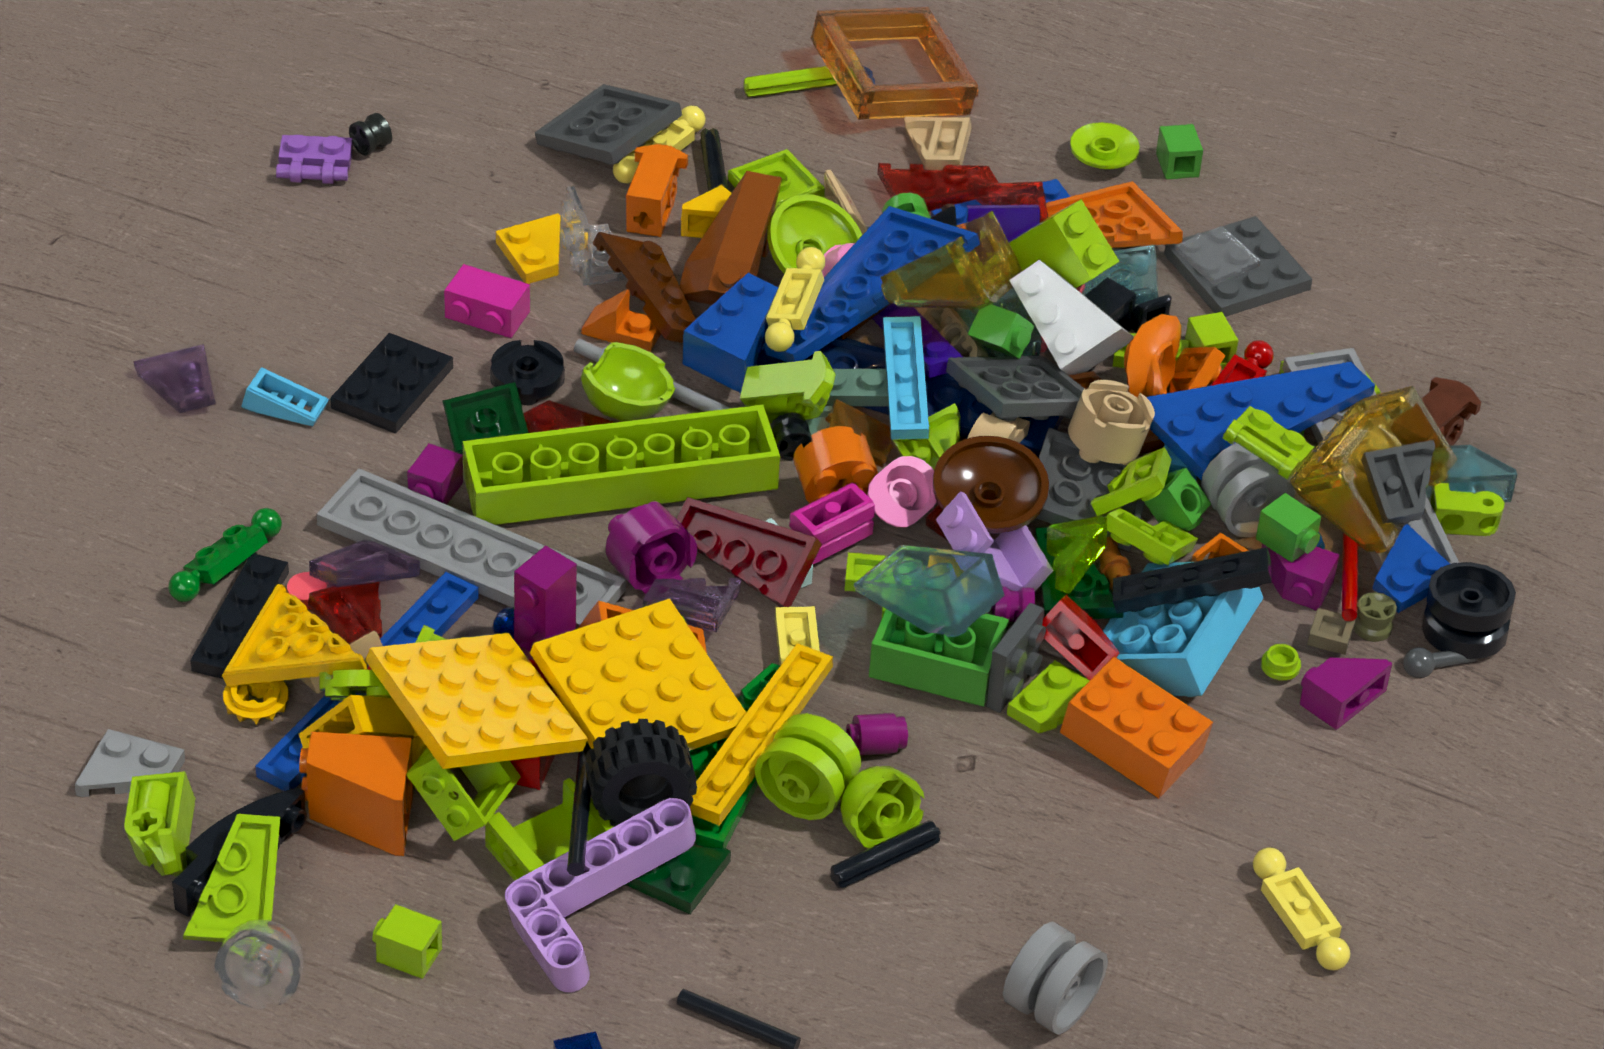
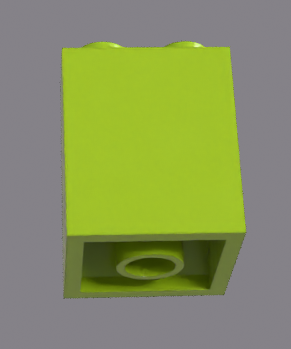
M1082 199L1051 215L995 251L1011 279L1040 260L1075 288L1092 280L1120 262Z

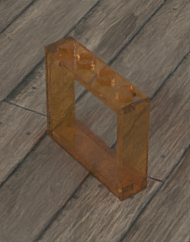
M929 7L817 11L811 40L858 120L971 114L975 96H978L979 93L978 84L972 78L964 61L957 54L952 42L947 38L939 21L936 20ZM918 39L944 82L874 85L849 41Z

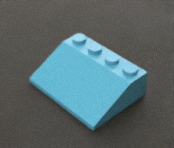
M1173 562L1169 565L1147 563L1142 572L1182 565L1191 562ZM1260 587L1252 589L1243 588L1223 592L1217 596L1188 599L1178 604H1163L1148 607L1138 612H1123V618H1111L1103 632L1120 652L1116 657L1118 660L1173 696H1202L1264 597Z

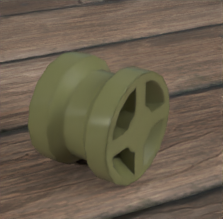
M1371 592L1364 594L1358 601V614L1354 625L1356 634L1372 642L1387 639L1391 635L1393 628L1392 620L1396 614L1397 606L1395 601L1383 593Z

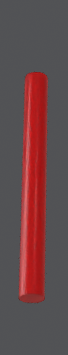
M1349 520L1343 524L1342 618L1345 621H1354L1358 613V527L1355 521Z

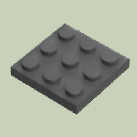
M603 84L537 130L535 136L538 145L614 165L635 150L636 147L645 145L647 140L658 132L667 129L672 122L682 116V111L678 102Z
M1256 216L1185 237L1181 244L1165 245L1164 255L1212 311L1214 313L1223 312L1225 317L1311 290L1312 278Z
M1012 356L948 358L946 372L958 381L959 386L971 392L976 397V400L991 409L997 418L1006 421H1014L1017 417H1032L1038 420H1046L1049 416H1063L1072 419L1079 398L1084 390L1081 385L1045 356H1021L1020 359Z
M1048 428L1038 458L1047 471L1049 491L1046 504L1036 518L1059 527L1075 526L1079 534L1105 543L1103 537H1110L1111 533L1101 526L1107 514L1112 511L1097 517L1091 501L1096 497L1110 493L1107 485L1120 475L1127 465L1103 461L1089 463L1080 457V449L1072 442L1069 434ZM1140 498L1119 508L1141 519L1145 503ZM1118 543V548L1130 552L1132 545L1125 546Z

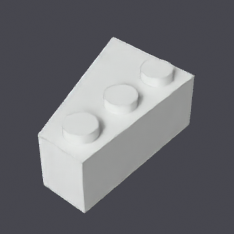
M1040 260L1009 280L1059 368L1068 375L1087 372L1129 344L1134 338L1133 335Z

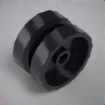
M1473 562L1452 563L1440 567L1431 576L1427 604L1422 623L1425 639L1440 651L1456 652L1462 654L1467 659H1480L1497 654L1506 645L1509 632L1510 618L1516 595L1512 582L1502 572L1487 565Z

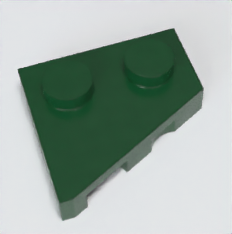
M692 846L682 854L625 885L691 914L731 862V851L726 848Z

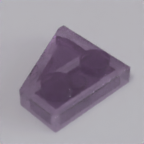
M365 539L310 560L309 575L326 582V585L330 587L341 588L350 585L417 577L420 575V561Z

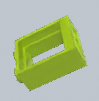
M428 748L424 750L406 775L452 839L456 841L485 826L518 782L521 776L510 761L460 767L478 792L473 800L449 768L442 769Z

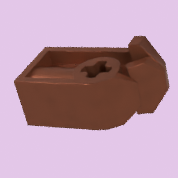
M1438 377L1431 380L1430 392L1395 420L1394 431L1402 446L1434 440L1435 449L1431 463L1457 442L1463 432L1464 419L1468 421L1471 414L1476 415L1481 407L1480 399L1469 386L1456 380Z

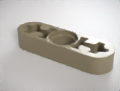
M937 302L927 309L923 317L949 343L957 334L961 333L953 347L963 357L968 352L970 357H989L984 347L967 335L970 329L954 309L944 302ZM941 320H943L946 323V325L943 326V328L941 327Z

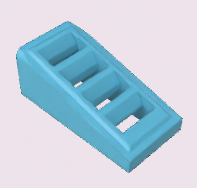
M261 367L247 387L241 407L255 413L313 427L327 406L329 399ZM305 405L312 406L310 412L303 409Z

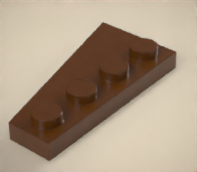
M598 232L592 242L598 251L605 250L610 258L607 263L614 272H622L628 280L625 287L630 290L632 296H636L645 302L644 312L665 340L683 343L684 330L696 319L660 245L652 241L642 242Z

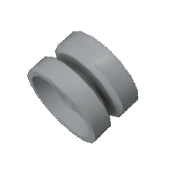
M1237 443L1221 451L1209 463L1203 473L1201 482L1202 491L1211 502L1213 509L1217 510L1220 519L1228 531L1238 537L1256 536L1261 510L1284 493L1299 501L1301 492L1294 475L1288 480L1277 474L1279 470Z
M1053 921L1044 924L1029 938L1014 960L1004 984V1002L1026 1015L1034 1012L1037 1023L1055 1034H1062L1068 1031L1081 1018L1096 996L1105 977L1108 965L1107 954L1085 941L1076 944L1075 934Z

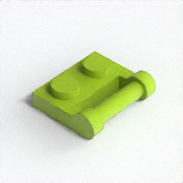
M1251 406L1237 420L1234 419L1222 439L1232 445L1236 442L1279 470L1277 474L1286 480L1300 468L1314 449V446L1306 442L1301 434L1287 430L1273 421V418L1268 413Z

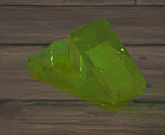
M1096 516L1053 524L1047 528V552L1055 557L1053 562V571H1056L1055 589L1070 594L1107 545V518Z

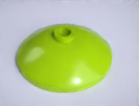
M812 194L796 195L781 203L771 215L767 229L770 252L777 266L784 274L787 268H797V255L804 248L815 247L825 254L835 245L856 243L862 236L861 230L854 219L842 207L827 198Z

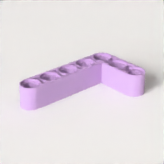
M678 798L663 800L587 841L584 872L579 876H573L568 873L569 852L520 877L507 887L505 900L512 924L558 990L563 992L578 991L587 984L590 977L583 946L564 917L690 849L696 840V833L690 807L684 800Z

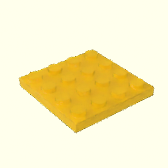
M670 599L535 642L530 651L531 656L568 713L587 736V742L591 749L594 748L593 742L597 737L606 736L605 731L611 727L617 729L625 721H630L631 724L638 723V719H648V723L659 720L665 723V727L672 725L678 729L679 735H683L686 739L690 751L729 737L746 714V711Z
M509 633L371 647L365 661L442 769L584 750L588 740L587 736Z

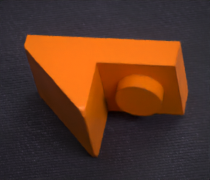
M629 289L595 306L581 329V334L611 343L619 342L635 345L651 352L661 335L647 315L629 310Z

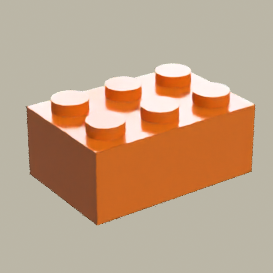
M1113 657L1069 701L1060 733L1159 799L1203 753L1213 721Z

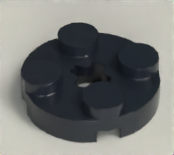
M521 340L508 342L499 347L492 356L490 368L491 384L497 387L515 382L521 404L533 405L537 403L539 398L553 394L564 384L565 369L563 356L557 348L543 341L534 340V345H521Z

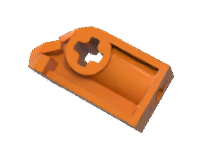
M662 144L636 147L635 162H639L626 194V231L661 237L675 202L677 177H679L680 168H687L688 155L672 146Z

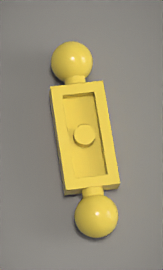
M686 106L681 110L682 116L678 120L672 122L667 129L651 137L643 146L662 144L672 146L681 151L695 140V133L704 127L706 121L704 112L697 106ZM635 150L622 158L619 163L613 165L614 177L621 183L628 184L632 182L639 162H635Z
M807 247L801 250L796 258L797 268L786 269L767 314L768 328L765 332V342L774 351L782 352L789 349L795 338L793 330L805 329L823 285L824 276L822 271L825 267V257L815 247Z
M1268 847L1258 851L1253 859V869L1257 876L1263 879L1261 891L1302 950L1317 945L1316 957L1322 967L1332 971L1343 968L1350 959V949L1348 944L1339 938L1342 926L1302 870L1298 867L1285 872L1286 859L1282 852L1275 848Z

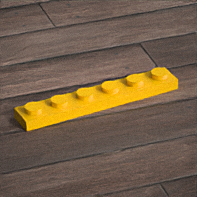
M799 643L794 646L696 781L697 792L695 795H692L693 802L690 806L693 816L719 826L755 777L754 768L761 753L768 744L773 742L776 732L784 721L793 715L801 713L833 668V656Z

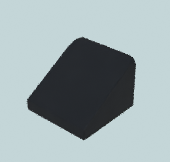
M1167 294L1138 304L1134 309L1132 330L1137 333L1145 322L1161 314L1169 315L1172 297Z

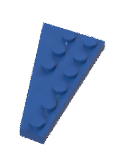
M889 206L824 277L823 285L805 329L793 330L795 338L792 346L785 351L777 352L770 349L765 342L763 345L766 355L785 362L803 361L814 354L815 351L820 350L980 245L978 233Z

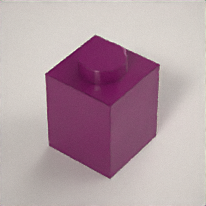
M428 443L407 471L408 489L447 505L463 484V455Z

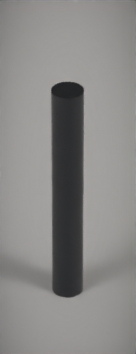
M682 989L679 993L677 1005L781 1049H798L801 1038L686 989Z

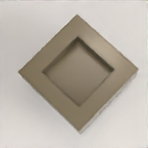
M1318 608L1309 633L1307 645L1346 655L1356 619L1354 621H1345L1340 613Z

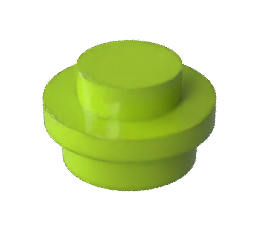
M1275 644L1263 654L1261 668L1267 676L1273 679L1290 680L1299 674L1301 660L1293 647L1286 644Z

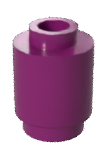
M894 713L854 715L852 723L846 726V733L854 741L860 756L897 753L898 749H905L907 747L908 728L904 716L896 717Z

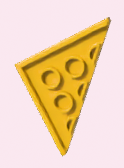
M277 584L224 670L222 677L226 686L319 677L320 672L333 675L335 670H366L367 666L362 655L355 653L343 638L331 632L324 621L316 614H311L306 605L295 595H290L282 584Z

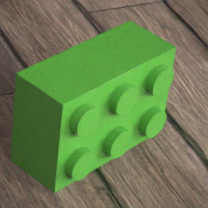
M894 590L871 644L869 677L984 707L988 694L992 651L1007 633L1009 619Z

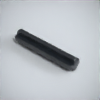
M704 128L700 132V143L708 191L720 185L728 190L719 131L715 128L710 130Z
M928 820L831 866V880L838 888H844L939 843L940 830L933 821Z

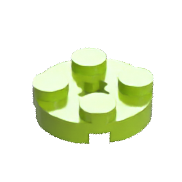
M373 670L333 671V679L326 672L319 673V690L324 691L325 697H331L333 701H343L350 695H356V693H366V696L392 698Z

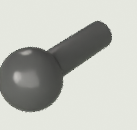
M1416 647L1406 653L1403 666L1410 676L1425 678L1435 668L1476 662L1477 659H1467L1462 654L1452 651L1431 653L1425 648Z

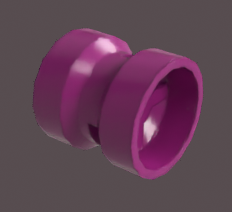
M994 587L992 615L1007 618L1009 622H1015L1029 603L1035 604L1034 588L1021 587L1018 591H1010L1007 587Z

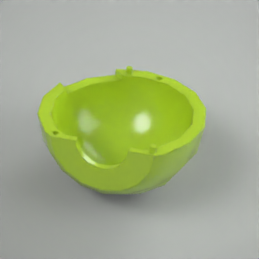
M619 342L609 344L604 349L596 365L593 367L594 363L590 362L583 368L581 375L582 387L589 402L603 415L623 422L647 419L659 413L670 401L676 389L674 388L673 378L664 367L665 362L653 353L640 347Z

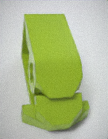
M815 351L812 360L747 367L740 400L746 406L764 405L769 423H772L778 416L791 412L802 415L805 420L814 419L822 414L829 400L836 373L821 351Z
M185 771L132 776L124 822L125 832L137 860L142 865L148 867L153 864L154 868L162 876L172 875L175 877L187 868L186 847L189 845L196 798Z

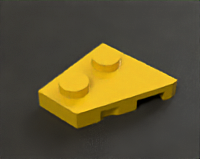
M559 213L496 231L497 245L524 283L530 284L559 275L561 216Z

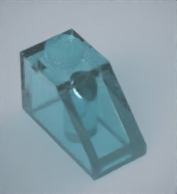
M1472 445L1435 446L1430 465V482L1432 487L1434 482L1449 483L1450 491L1472 492L1473 494L1480 491H1490L1499 495L1504 502H1511L1518 475L1516 469Z

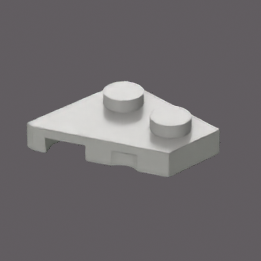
M108 729L75 783L76 796L89 797V789L115 787V794L129 793L132 776L179 772L185 762L184 749Z

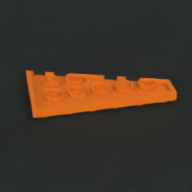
M1133 181L1039 204L1040 222H1042L1051 215L1082 199L1111 248L1181 244L1183 241V231ZM966 223L957 225V227L966 230Z

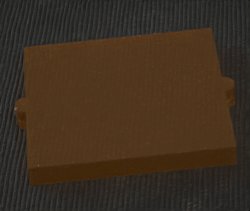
M836 399L831 413L825 418L828 422L827 428L847 426L853 428L854 433L860 436L861 433L864 434L875 464L883 468L887 456L893 448V445L890 444V426Z

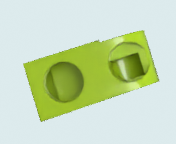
M1434 482L1429 502L1445 534L1490 536L1495 534L1498 530L1505 505L1503 499L1494 492L1480 491L1473 494L1472 492L1450 491L1449 483Z

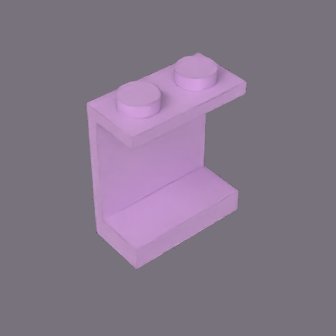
M961 491L936 519L964 568L1012 591H1018L1021 587L1034 588V591H1036L1054 571L1026 525L1014 531L1000 533L995 540L992 539L967 495Z

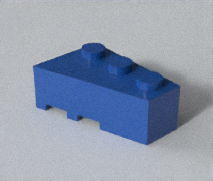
M747 273L684 330L682 364L741 393L747 367L757 365L760 351L764 349L765 332L768 328L766 317L778 287Z

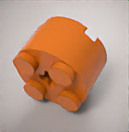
M835 426L817 431L811 435L812 442L804 448L801 443L795 450L793 457L794 465L809 504L832 492H837L838 489L850 483L856 484L868 495L869 483L878 474L865 435L861 433L860 436L854 433L851 427Z

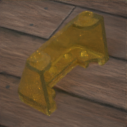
M993 211L959 226V228L978 233L980 245L971 251L965 252L962 246L965 242L962 236L946 245L881 276L880 278L883 282L881 288L887 301L895 303L899 307L983 309L996 303L1013 287L1009 280L1022 272Z
M1409 386L1369 396L1352 405L1290 479V483L1303 500L1367 552L1375 551V553H1382L1395 544L1398 529L1392 522L1384 524L1382 522L1361 461L1363 454L1370 451L1434 440L1435 449L1430 465L1429 486H1435L1443 482L1449 475L1448 471L1458 459L1414 386Z

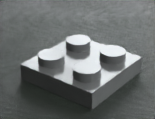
M1029 603L992 651L986 707L1001 713L1007 703L1022 691L1026 678L1028 676L1033 677L1037 673L1042 662L1039 646L1046 633V627L1042 626L1044 608Z

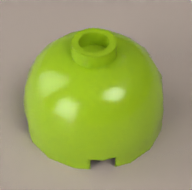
M891 766L866 768L858 772L848 782L842 793L840 808L843 824L855 840L864 847L871 848L920 824L924 813L920 809V796L924 798V792L917 781L908 774Z

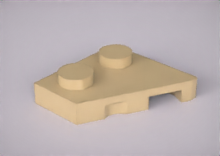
M970 117L904 118L905 131L926 170L942 172L961 171L972 129Z

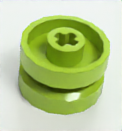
M805 713L793 715L784 721L776 732L773 742L766 746L757 759L754 771L757 784L764 795L775 806L794 817L817 820L823 819L833 812L841 800L845 787L859 772L862 763L857 746L843 729L824 717Z

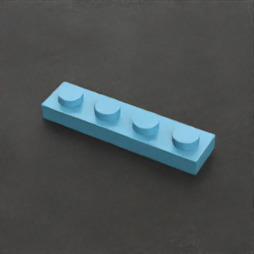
M920 316L883 317L891 440L929 439Z

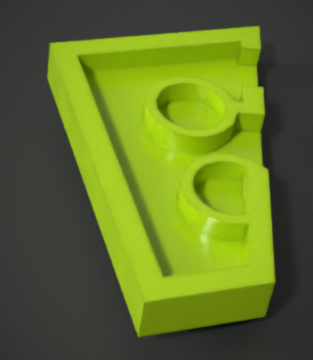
M249 814L236 815L211 876L203 889L198 905L183 934V940L270 945L280 817Z

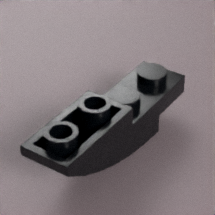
M297 787L252 802L219 820L186 847L187 868L172 881L175 910L187 917L195 911L237 814L280 817L279 849L280 845L292 833L298 832L305 823L307 812L305 810L304 790Z

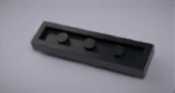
M1265 547L1113 578V604L1116 613L1138 612L1148 607L1178 604L1188 599L1217 596L1223 592L1243 588L1252 589L1263 584L1272 583L1271 559L1268 548Z
M252 554L248 558L190 660L192 672L223 679L222 674L274 588L277 584L283 585L289 574L288 562L258 554Z

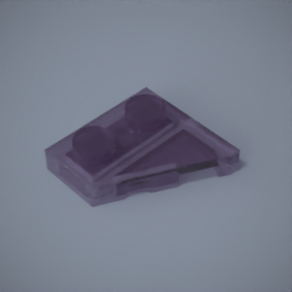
M204 344L133 361L138 377L177 412L183 413L216 404L209 361Z
M689 578L687 580L655 579L643 599L642 607L670 599L680 615L684 617L687 625L717 632L740 593L741 579L729 578L728 586H706L705 578Z

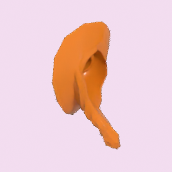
M1161 314L1145 322L1126 347L1124 368L1127 374L1128 392L1137 398L1139 393H1142L1145 397L1167 393V387L1175 374L1176 355L1182 334L1181 324L1177 316Z

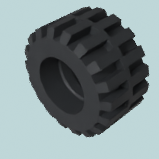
M638 719V723L631 724L630 721H625L617 729L613 727L605 731L606 736L597 737L593 742L594 748L588 750L585 765L595 810H598L599 816L604 821L610 820L612 826L615 827L669 798L684 800L689 807L693 802L692 795H695L697 792V779L686 739L683 735H679L678 729L672 725L665 727V723L659 720L648 723V719Z

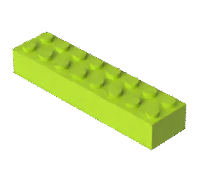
M764 405L463 441V476L473 516L494 525L632 508L653 501L664 504L686 501L687 497L703 499L778 489L780 454Z

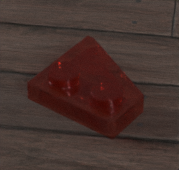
M1042 181L974 184V199L981 205H1039L1040 222L1048 218Z

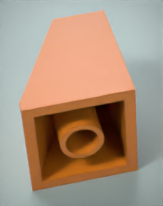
M311 731L309 748H301L299 762L300 773L307 774V776H303L301 789L304 790L305 801H308L309 819L395 856H404L413 801V784L406 775L413 766L412 738Z

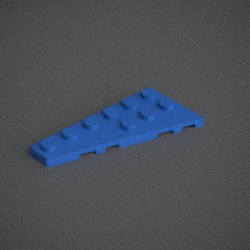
M1352 362L1149 396L1147 398L1155 412L1150 430L1202 481L1203 473L1209 463L1221 451L1232 446V444L1222 439L1225 431L1234 419L1237 420L1249 406L1265 411L1279 425L1287 430L1299 433L1373 395L1375 384Z

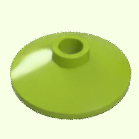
M1104 122L1091 123L1078 128L1071 136L1070 141L1071 151L1079 161L1099 169H1118L1131 164L1137 158L1140 148L1138 139L1131 131L1122 126Z

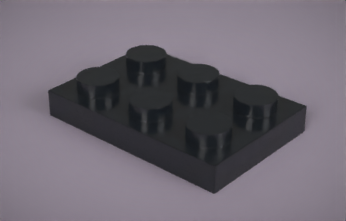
M388 333L331 396V409L396 434L453 369V357Z

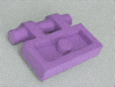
M282 135L279 164L276 166V178H289L290 182L300 183L302 179L322 180L324 184H334V180L348 181V171H350L353 151L352 138Z

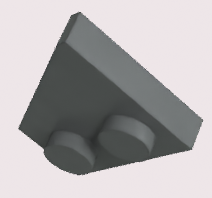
M1434 440L1370 451L1363 454L1361 461L1384 526L1421 519L1426 502V488L1430 479L1431 459L1435 449Z

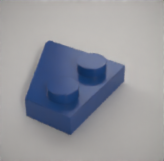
M1407 524L1403 526L1376 575L1372 589L1375 592L1391 597L1396 603V612L1400 613L1426 598L1431 576L1440 567L1450 563Z

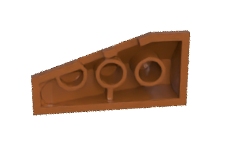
M746 171L685 262L679 286L686 300L713 305L747 273L757 277L767 240L768 224L775 210L782 183L781 177Z

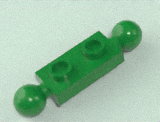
M271 508L259 509L251 518V526H232L225 530L223 537L213 545L199 550L195 554V558L183 567L184 571H179L170 578L168 589L171 596L179 602L192 601L199 594L201 583L215 584L267 544V539L275 537L281 530L282 519L278 512Z

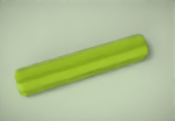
M835 64L751 76L744 79L743 87L747 97H756L840 85L843 82V72L840 65Z

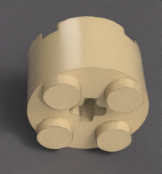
M1097 380L1090 383L1088 389L1085 390L1084 388L1068 426L1069 437L1076 447L1080 449V457L1089 463L1103 461L1116 464L1121 463L1123 465H1128L1131 461L1136 460L1155 416L1154 408L1147 397L1139 393L1137 398L1127 392L1129 389L1128 385L1113 380Z

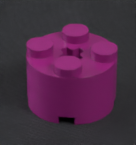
M657 501L633 508L626 514H619L608 524V531L610 533L606 541V556L609 562L636 590H642L645 594L657 595L674 588L683 580L680 574L688 565L691 568L695 562L697 544L694 537Z

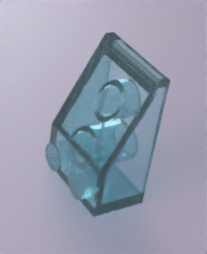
M900 545L853 584L856 592L928 633L945 634L947 637H956L965 633L973 622L980 616L988 613L991 607L1005 596L992 554Z

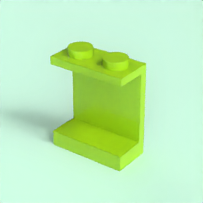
M571 778L563 781L562 804L514 827L510 825L500 812L493 814L485 825L486 848L514 881L569 852L575 783ZM592 798L590 800L587 841L614 827L610 824V820L604 821L599 816L598 810H595Z

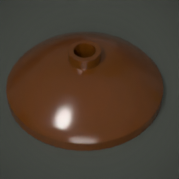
M976 436L959 441L942 454L934 469L933 492L942 510L950 504L960 491L965 493L989 533H1004L1024 527L1041 513L1048 498L1049 479L1043 463L1024 445L1004 437Z

